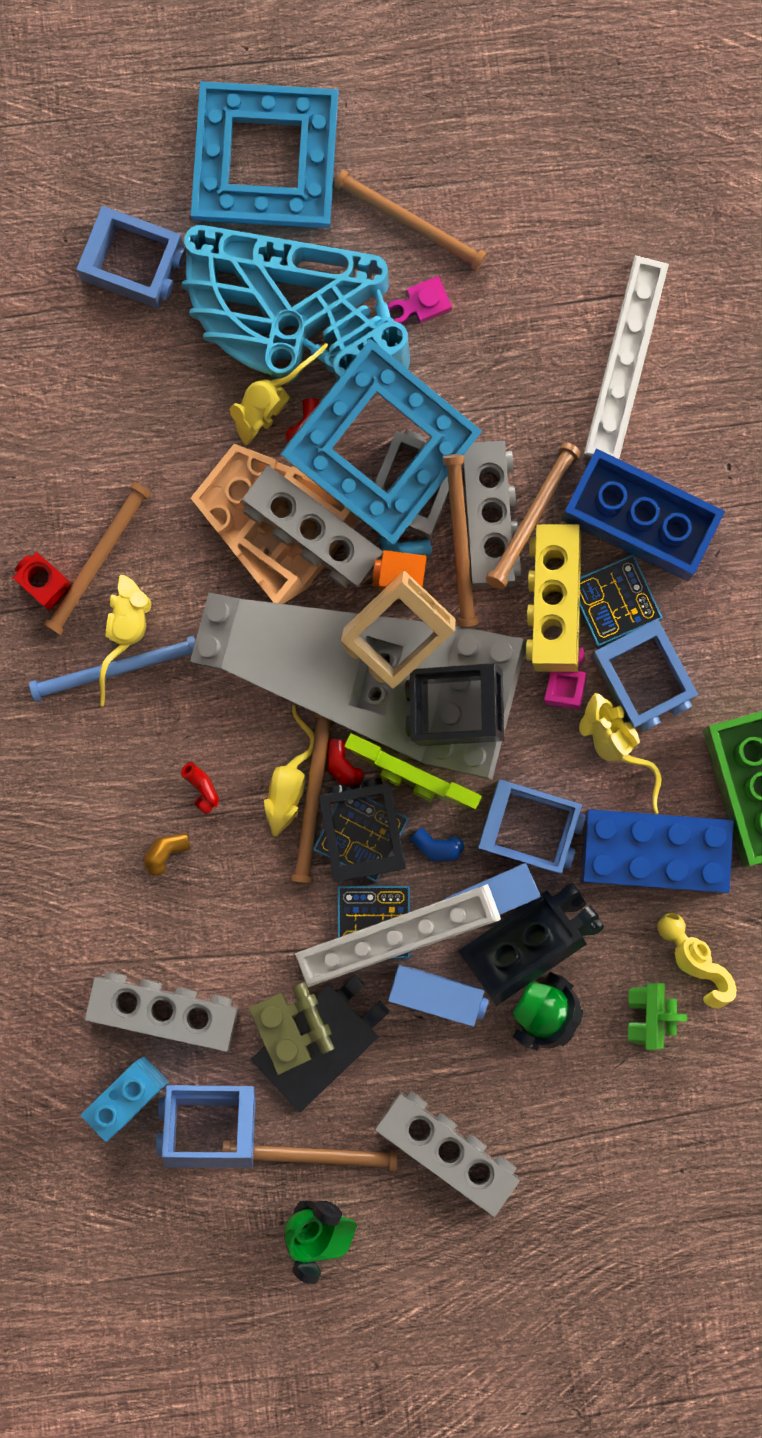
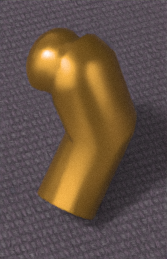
M188 833L161 837L154 841L144 856V866L147 867V872L150 875L159 876L165 872V862L171 853L191 850Z

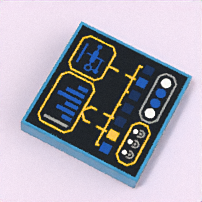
M634 554L580 577V612L597 648L617 640L656 619L659 621L663 619Z
M368 797L336 804L332 812V820L340 864L348 865L391 856L393 847L384 805ZM396 812L401 836L409 818ZM324 828L313 850L330 858ZM381 874L367 876V878L377 882Z
M338 886V937L410 912V886ZM410 952L393 958H410Z

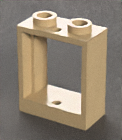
M403 571L343 628L342 646L352 658H360L368 665L369 672L378 682L382 684L386 682L394 689L455 632L456 619L407 572ZM399 598L434 632L396 668H393L359 635Z

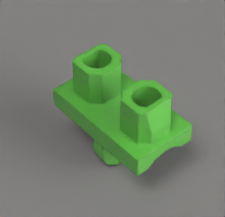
M647 983V986L629 989V1008L646 1009V1023L629 1022L628 1042L646 1045V1050L664 1049L665 1021L666 1035H677V1022H686L687 1014L677 1013V999L666 1000L665 1012V983Z

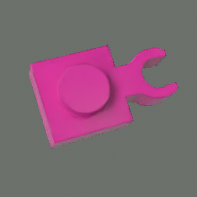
M439 276L407 288L406 294L409 299L405 301L394 300L387 305L389 312L394 309L403 311L404 314L400 318L394 319V321L402 325L414 315H416L419 324H422L452 311V305Z
M581 647L578 657V669L585 660L584 649ZM582 671L550 672L544 699L545 704L581 710L587 673Z

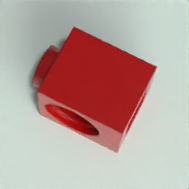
M37 551L32 557L30 555L25 556L15 568L17 573L12 577L48 611L59 602L72 586V583ZM40 571L48 572V582L42 587H33L32 579L34 575Z

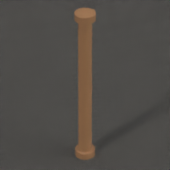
M343 169L339 173L333 186L334 189L339 192L342 189L470 263L471 269L479 270L487 255L485 251L480 250L478 252L405 210L349 177L350 173Z
M567 442L561 445L559 449L560 456L494 571H489L485 578L492 587L502 590L507 585L508 580L506 577L572 461H577L581 454L575 445Z
M451 454L443 456L442 460L443 465H447L460 608L457 625L460 627H471L478 625L479 622L478 616L474 615L461 470V464L464 463V455Z
M133 482L130 487L132 492L51 619L46 618L43 625L50 630L62 635L65 630L62 626L144 498L148 499L152 494L142 485Z
M315 712L314 719H317L296 871L295 874H291L290 880L312 884L313 878L309 874L320 803L319 796L322 789L331 722H334Z
M224 1140L222 1152H237V1145L231 1144L230 1140ZM254 1145L253 1160L389 1167V1171H397L398 1149H390L389 1153Z

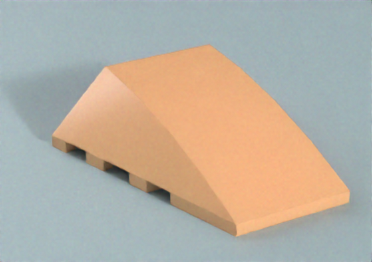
M233 444L192 495L191 500L272 602L284 604L305 591L325 566L321 563L318 567L313 566L300 555L303 551L293 542L289 546L282 543L272 535L273 527L263 520L258 524L242 512L245 506L239 502L267 465L272 467L351 528H353L357 516L296 467L286 466L277 462L276 459ZM275 499L271 503V510L275 516L279 518L288 516L290 509L285 500ZM305 520L300 525V532L304 538L312 540L317 537L318 528L314 522ZM332 542L330 544L329 555L331 558L342 543Z

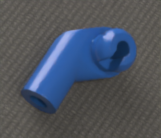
M423 827L410 838L412 843L433 862L454 861L460 857V853L464 850V843L459 837L451 836L448 840H434Z

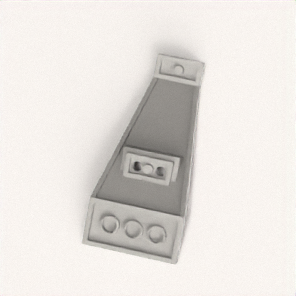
M208 593L190 662L200 666L228 671L426 765L490 780L493 779L502 741L419 746L411 741V737H408L405 725L406 717L410 715V701L406 699L405 682L410 680V674L392 689L386 682L383 684L378 682L369 672V666L360 658H352L342 646L343 628L359 613L239 599ZM379 616L359 636L383 658L390 656L389 664L396 668L434 631L422 621ZM455 626V632L415 669L495 663L503 670L505 732L527 641L521 638ZM481 680L428 684L429 733L482 730ZM381 690L380 699L374 701V693Z

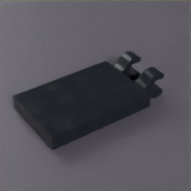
M574 883L566 885L553 897L548 891H545L540 895L541 897L530 901L459 950L460 955L496 1006L587 945L583 936L595 935L604 929V925L599 920V916L592 906L581 910L585 907L586 902L581 897V893ZM581 910L580 913L571 920H569V918L565 914L566 912H577Z
M356 974L338 991L329 984L316 996L318 1004L315 1006L323 1024H328L332 1034L329 1037L335 1049L321 1055L315 1041L307 1045L312 1057L311 1060L279 1075L266 1046L251 1058V1061L299 1112H302L379 1038V1035L372 1028L390 1010L379 1001L361 1017L347 1003L365 986ZM303 1012L298 1013L294 1018L301 1034L304 1035L311 1030Z

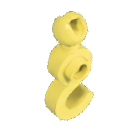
M675 913L663 915L657 923V930L663 939L673 941L677 946L675 948V958L678 967L691 976L713 981L718 988V991L713 990L703 997L704 1003L712 1008L719 1009L732 1002L736 997L737 989L731 974L719 964L712 963L711 951L705 942L694 937H687L685 934L686 924L682 917Z

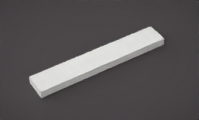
M636 255L634 257L583 457L591 459L597 448L615 458H620L669 266L667 263Z
M487 884L299 951L295 955L306 985L310 987L497 922L501 918Z

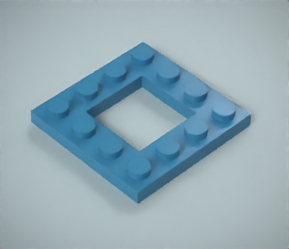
M200 81L191 204L192 221L330 229L339 90ZM233 122L301 126L297 188L229 184Z
M370 339L280 455L389 543L394 545L448 476L447 465H443L442 457L451 454L464 455L481 434L482 430ZM375 393L430 437L387 493L332 449Z

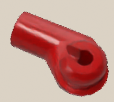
M329 739L327 764L329 774L340 785L346 784L349 788L360 786L361 781L364 779V774L360 768H354L345 759L346 748L344 746L346 740Z

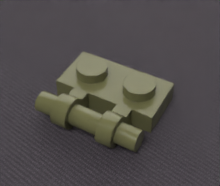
M305 982L292 987L297 999L295 1003L288 1005L283 992L249 1007L278 1075L311 1060L312 1057L307 1045L315 1041L321 1055L335 1049L329 1037L332 1034L328 1024H323L315 1006L318 1004V1001L314 994L310 995ZM300 1012H303L311 1030L304 1035L301 1034L293 1016Z

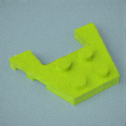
M350 733L344 746L373 768L380 771V778L397 787L400 786L401 782L414 787L412 794L430 803L433 798L476 810L482 798L481 795L454 782H451V784L397 759L381 751V747Z

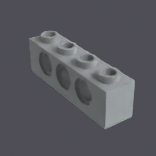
M505 441L476 442L464 454L462 470L472 589L494 588L487 583L485 578L489 571H494L502 556L498 558L489 557L484 551V546L490 542H496L502 546L505 552L518 529L517 520L511 521L510 507H516L515 486H508L507 474L508 472H513L512 451H506ZM485 473H491L497 477L499 483L493 488H487L480 483L479 478ZM486 508H495L500 512L501 519L498 522L489 523L482 517V511ZM518 556L506 577L508 583L505 587H513L515 577L521 576L520 556Z
M269 465L265 467L239 502L245 506L242 511L245 515L258 524L262 520L274 528L271 532L273 536L288 546L293 542L303 550L300 555L315 567H318L321 563L331 571L329 577L345 589L348 585L353 588L359 586L375 564V559L378 560L383 553L382 550ZM283 499L288 503L290 511L287 517L279 518L272 513L271 503L273 500ZM309 520L316 524L318 534L315 539L309 540L302 536L300 525L303 521ZM332 542H340L345 546L346 557L343 561H335L329 555V546Z
M109 971L105 972L104 977L98 976L94 978L85 1021L228 1052L230 1050L239 1007L231 1005L233 999L218 995H211L210 1001L196 998L197 991L182 987H176L175 993L161 990L162 983L141 979L140 985L126 982L127 975ZM124 992L134 994L137 999V1007L131 1013L125 1012L120 1007L119 999ZM159 1000H166L172 1005L173 1013L169 1020H161L155 1015L154 1007ZM194 1008H202L207 1012L208 1023L205 1027L196 1028L191 1024L189 1015Z
M400 1091L376 1124L375 1131L495 1217L520 1182L518 1176L514 1174L517 1167L500 1155L496 1160L484 1152L488 1146L472 1134H469L467 1138L455 1131L458 1125L440 1112L437 1117L425 1109L428 1103L414 1092L410 1091L408 1095H405ZM417 1119L425 1120L430 1125L429 1133L423 1138H415L409 1132L410 1124ZM446 1141H453L459 1146L458 1155L451 1160L444 1159L439 1155V1147ZM475 1163H484L489 1168L487 1177L482 1181H474L468 1175L470 1167Z

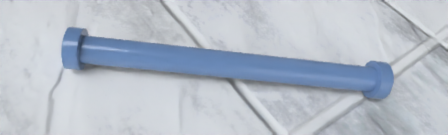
M194 635L189 636L185 642L110 662L105 679L191 655L196 641ZM102 665L39 683L37 680L30 681L29 686L35 702L43 700L42 696L99 681Z

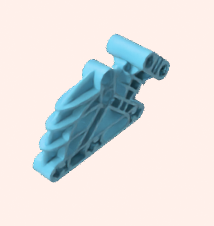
M196 225L186 232L184 244L187 249V280L182 281L181 287L189 292L193 306L189 311V316L201 322L206 331L203 334L205 341L217 344L237 361L252 369L269 374L272 380L286 377L302 363L305 346L311 350L312 355L322 347L319 344H313L308 338L330 325L324 330L323 335L325 343L331 346L329 351L325 349L317 359L326 365L329 372L335 373L336 381L370 339L405 368H409L410 351L407 330L401 323L391 318L387 303H384L382 298L389 288V274L387 264L381 257L206 225ZM311 261L339 266L347 270L342 274H330L301 269L296 266L300 262ZM218 271L235 274L243 287L218 283ZM372 274H378L374 276V280H369ZM274 281L320 290L291 307ZM375 298L377 302L375 306L377 316L370 319V309L366 305L356 309V307L368 299ZM224 301L257 306L265 318L231 312ZM287 326L298 327L297 332L293 335L281 333ZM258 333L269 335V338L264 337ZM280 359H289L291 361L290 365L284 369L274 367L275 363ZM298 375L289 383H292L298 377Z

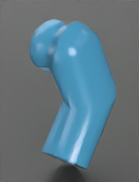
M382 536L379 537L381 546L379 549L382 551L431 556L432 547L428 539L398 543L397 540L393 545Z

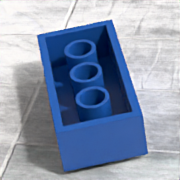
M596 448L561 520L569 524H579L581 530L632 555L634 554V556L688 582L695 574L725 511Z
M588 809L584 812L586 816L583 826L580 883L729 893L734 820Z

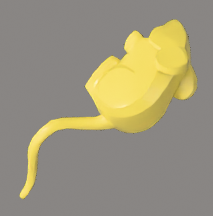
M325 343L288 376L273 380L263 379L252 383L246 389L242 403H234L230 407L231 417L235 421L237 432L245 445L251 443L262 426L268 429L273 423L271 417L273 415L277 416L286 406L290 396L281 385L292 381L327 348L328 344Z
M125 575L119 576V595H111L110 607L113 608V613L108 614L105 637L116 642L119 646L102 663L99 678L100 706L102 707L105 703V675L108 665L130 645L138 643L143 638L146 631L145 613L151 609L150 599L140 591L132 579Z
M595 693L588 702L585 715L579 723L581 735H592L595 750L604 760H620L633 765L645 766L654 773L655 787L652 796V807L654 813L658 814L657 799L662 781L659 769L648 760L628 755L640 743L635 728H633L630 722H623L624 710L621 706L613 708L610 701Z
M294 704L292 705L293 716L309 736L310 746L307 751L293 758L286 766L276 767L269 785L268 799L264 800L266 818L274 837H277L298 816V804L305 788V775L297 767L309 758L313 751L315 734L299 717Z

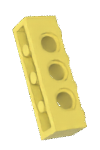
M579 524L536 525V536H530L529 553L530 558L535 557V570H529L528 588L529 592H534V605H528L527 623L528 626H533V639H527L526 658L527 661H532L535 672H578L582 537ZM552 558H560L564 561L562 567L557 570H549L545 565ZM551 592H559L563 595L562 600L555 605L547 604L544 601L545 597ZM548 627H560L562 633L558 638L549 640L543 636Z

